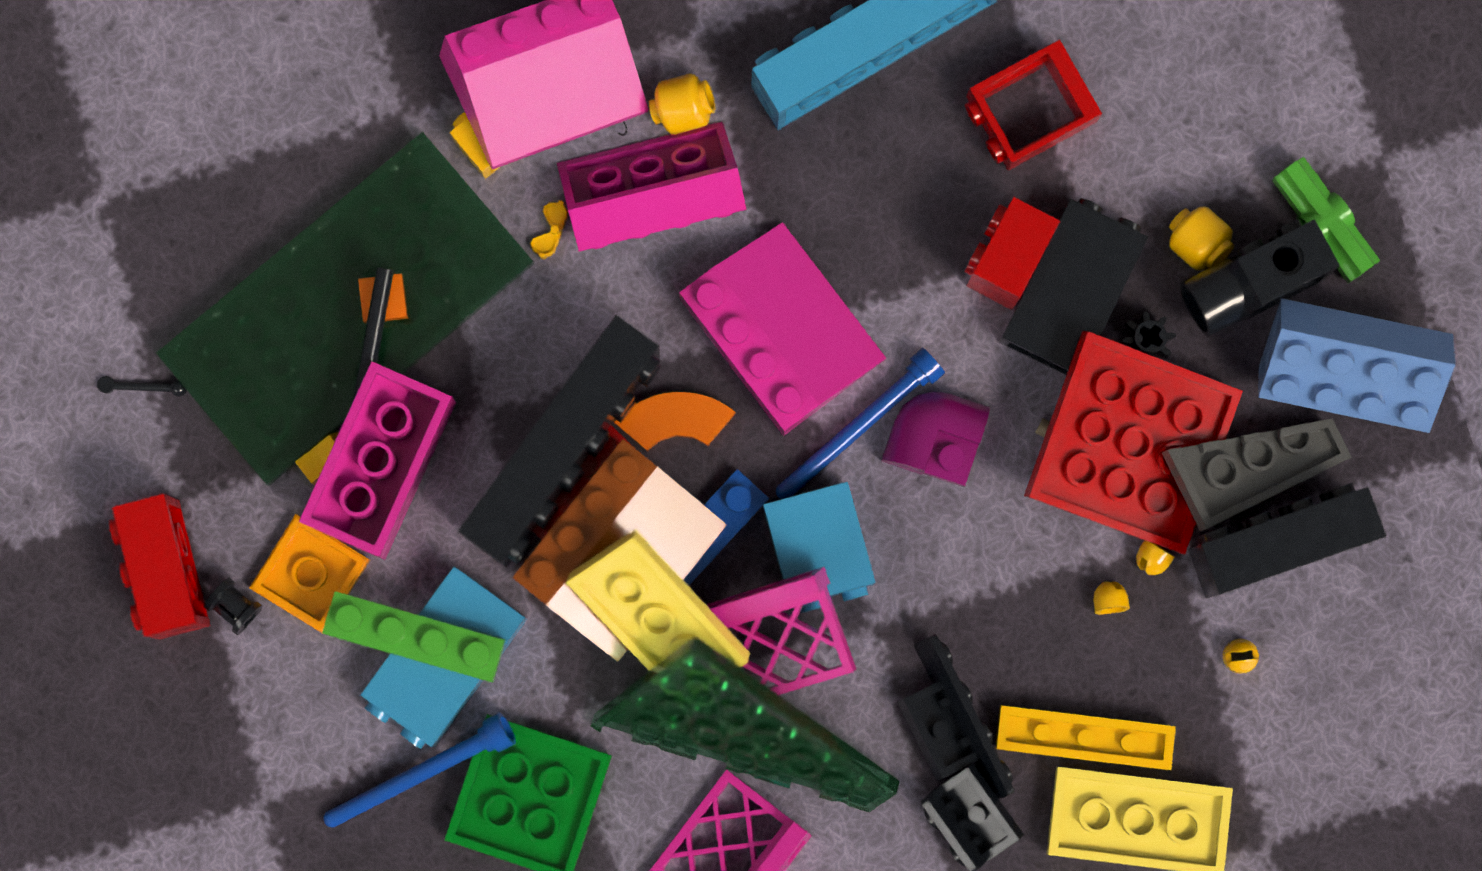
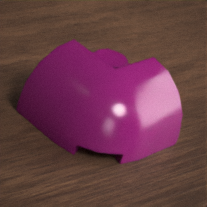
M930 391L916 395L902 406L895 418L881 462L965 487L978 446L981 443L990 407L945 392Z

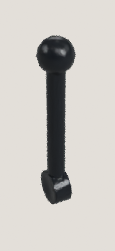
M103 376L97 382V388L105 394H109L114 390L172 392L173 395L180 397L185 395L188 390L187 384L183 380H176L172 384L114 381L108 376Z

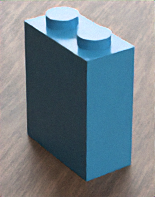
M848 482L763 504L782 580L825 567L830 584L827 585L830 597L842 594L843 602L869 595L867 587L874 585L876 581ZM819 600L804 604L801 613L820 609Z

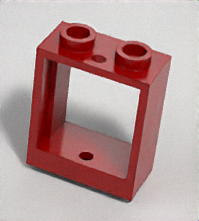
M1060 39L969 88L966 96L969 102L964 104L972 123L976 127L982 124L990 139L985 141L993 160L997 164L1003 161L1007 170L1018 166L1097 123L1102 115L1101 110ZM1046 66L1075 119L1014 152L985 99Z

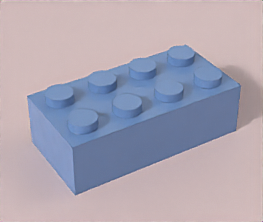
M1281 298L1259 364L1258 398L1430 433L1456 365L1453 334Z

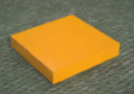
M295 514L249 588L322 633L334 592L349 595L370 562V559L336 538L300 523L301 517Z

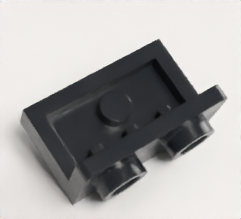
M973 763L936 787L921 800L928 822L932 827L941 831L950 844V851L955 860L962 866H966L969 871L979 870L987 861L1024 836V833Z

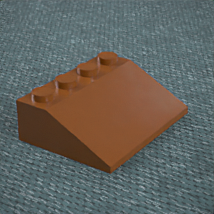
M623 439L512 578L619 662L628 651V648L566 583L569 573L636 529L680 578L684 580L727 524Z

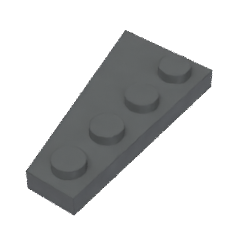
M1333 418L1221 441L1206 442L1195 446L1169 449L1162 452L1200 531L1206 530L1352 458Z

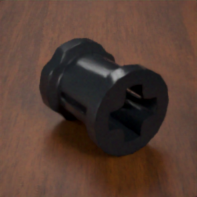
M229 577L212 592L203 607L208 611L215 610L233 626L232 632L239 635L260 613L262 605L258 601L252 603L234 587L235 582Z

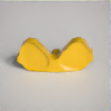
M561 200L558 203L550 202L543 207V213L551 226V231L533 238L530 242L534 253L543 260L555 253L568 218L565 203Z

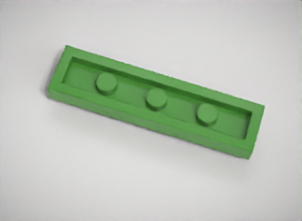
M336 591L334 592L322 634L492 683H494L506 640Z

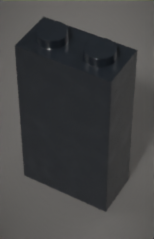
M1080 198L1078 202L1070 199L1059 219L1060 223L1035 268L999 343L1064 375L1068 373L1082 331H1089L1101 336L1148 239V236L1140 233L1142 228L1135 222L1122 217H1118L1117 221L1101 214L1103 209L1099 205Z

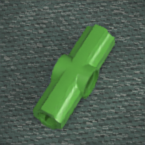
M1304 157L1295 161L1272 179L1275 186L1298 215L1297 219L1300 220L1302 225L1315 219L1340 264L1337 270L1348 284L1380 262V259L1355 227V218L1348 205L1338 194L1329 192L1318 174Z

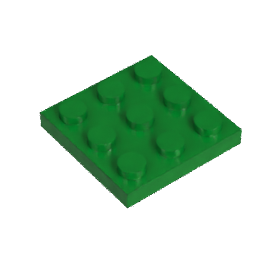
M487 714L485 720L492 715ZM508 721L514 732L516 744L501 752L496 750L488 752L485 749L472 757L445 841L535 871H574L612 755Z

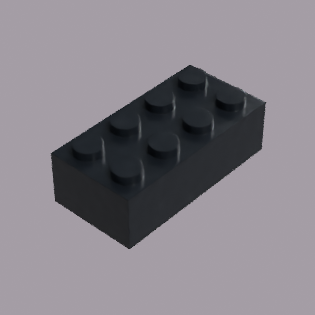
M1353 483L1320 494L1321 503L1314 505L1312 498L1309 497L1279 508L1280 517L1272 519L1269 511L1237 523L1240 530L1231 534L1229 526H1225L1196 537L1199 545L1188 550L1205 598L1232 591L1387 537L1369 487L1355 490Z

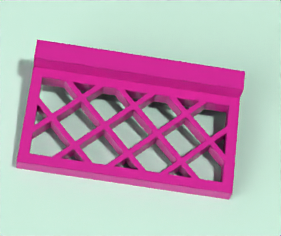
M825 567L705 604L727 628H733L747 636L743 645L747 650L754 639L775 651L767 669L749 660L747 664L742 666L762 677L756 691L747 693L732 685L739 671L737 669L729 675L727 681L721 679L713 684L723 689L717 703L702 707L698 694L687 700L693 721L843 676L856 670L827 588L830 581ZM819 600L825 617L819 630L797 619L803 605ZM794 608L792 615L783 612L785 610ZM772 615L787 623L779 642L757 631L763 617ZM755 620L751 628L744 625V623ZM793 627L815 638L806 657L784 646ZM827 627L829 628L831 636L825 633ZM820 641L836 648L841 665L827 668L812 660ZM780 654L802 664L796 679L788 681L772 673ZM808 668L815 671V673L804 676ZM768 680H769L770 682L776 684V685H773V686H770V687L765 688V686H766ZM728 693L736 696L734 698L725 700Z
M726 770L649 871H665V867L671 859L688 857L690 871H696L695 856L719 853L721 871H727L725 852L741 849H750L752 866L748 871H786L812 835ZM729 783L743 793L745 812L720 814L718 797ZM750 799L762 809L751 811ZM713 805L714 816L704 817ZM770 814L783 824L771 840L755 842L752 823L753 816ZM746 818L749 843L724 846L721 821ZM715 822L718 847L694 850L692 831L698 824ZM686 840L687 851L677 852ZM766 846L757 858L756 847Z

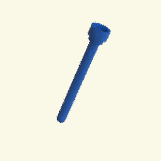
M923 347L910 358L911 364L906 367L908 372L782 481L776 488L777 497L779 499L792 497L918 385L924 387L928 382L932 385L942 377L945 371L933 356Z
M500 712L483 721V726L477 729L478 734L327 811L323 816L324 824L331 828L336 827L485 749L488 752L493 750L501 752L516 744L515 735L509 722Z

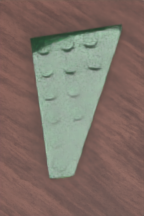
M696 636L597 711L591 723V727L596 731L601 732L602 727L605 726L632 734V742L656 746L662 751L696 760L697 754L726 762V770L746 773L756 779L782 787L790 788L792 782L820 791L819 798L832 802H843L849 807L866 812H871L895 796L900 783L897 778Z

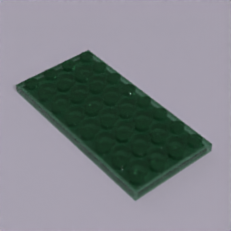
M422 132L156 352V354L265 484L270 486L296 464V460L342 426L352 406L366 329L362 316L358 279L375 277L377 266L394 269V274L403 275L408 319L385 321L377 364L403 375L532 267L534 261L424 132Z

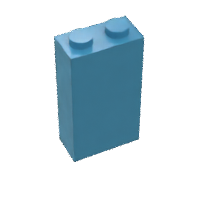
M456 567L452 568L419 614L423 617L506 640L502 654L527 621V618ZM390 653L360 696L369 701L365 706L368 712L384 723L391 717L404 727L400 734L409 742L422 749L425 743L431 747H436L483 680Z

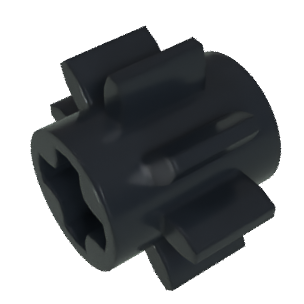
M1146 311L1141 315V324L1139 326L1130 320L1124 325L1131 332V335L1123 339L1120 344L1130 346V348L1154 357L1158 353L1161 357L1168 358L1172 353L1165 347V344L1176 337V333L1166 332L1163 326L1167 319L1165 316L1158 321L1150 320V315ZM1151 330L1156 335L1153 339L1156 345L1151 344L1145 348L1140 344L1143 340V336L1140 333L1146 334Z

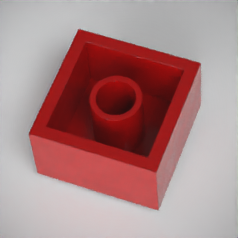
M1013 197L1008 208L999 204L984 235L991 238L988 246L979 242L964 271L971 276L967 287L1012 310L1027 286L1060 220L1016 197Z

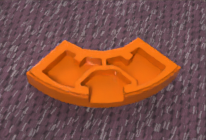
M670 392L652 396L638 402L621 423L616 420L614 424L646 451L650 450L660 441L676 436L694 438L709 446L734 417L736 412L720 401L705 395L689 392Z

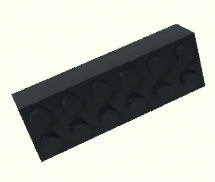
M615 315L464 521L458 532L507 568L511 561L518 565L533 545L528 538L537 525L544 529L559 508L554 503L563 490L570 494L583 477L585 472L582 471L581 465L589 454L596 458L609 441L610 436L607 431L609 426L615 419L621 423L630 413L636 403L634 400L635 396L633 395L640 384L647 388L660 371L662 366L659 359V345Z

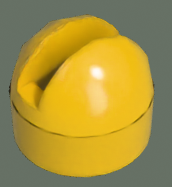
M1145 540L1136 554V562L1139 569L1145 570L1147 575L1162 574L1175 558L1165 549Z
M1102 582L1094 591L1095 614L1120 613L1130 609L1128 594L1120 583Z
M1247 639L1230 641L1231 643H1228L1223 650L1225 666L1230 671L1238 674L1253 670L1259 660L1257 647ZM1252 651L1253 659L1232 661L1231 653Z

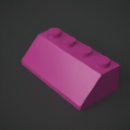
M723 122L557 163L579 252L588 249H600L608 244L632 238H644L652 233L671 228H684L695 222L715 217L723 218L735 212L747 210L738 167Z
M371 362L299 522L386 560L456 405L454 398L375 362Z

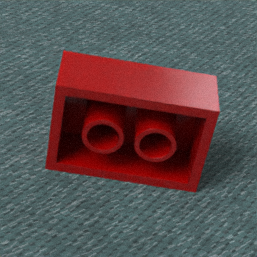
M160 494L112 507L115 519L109 520V528L114 544H121L125 561L120 562L119 567L125 587H132L136 604L130 606V613L136 631L142 630L144 637L164 639L211 626L207 609L203 607L205 601L180 501L166 494Z

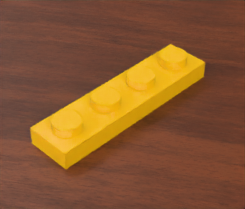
M1001 705L999 708L995 749L1171 770L1176 726Z

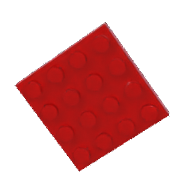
M1082 331L1024 496L1185 555L1196 522L1162 452L1216 440H1226L1243 391L1092 332Z

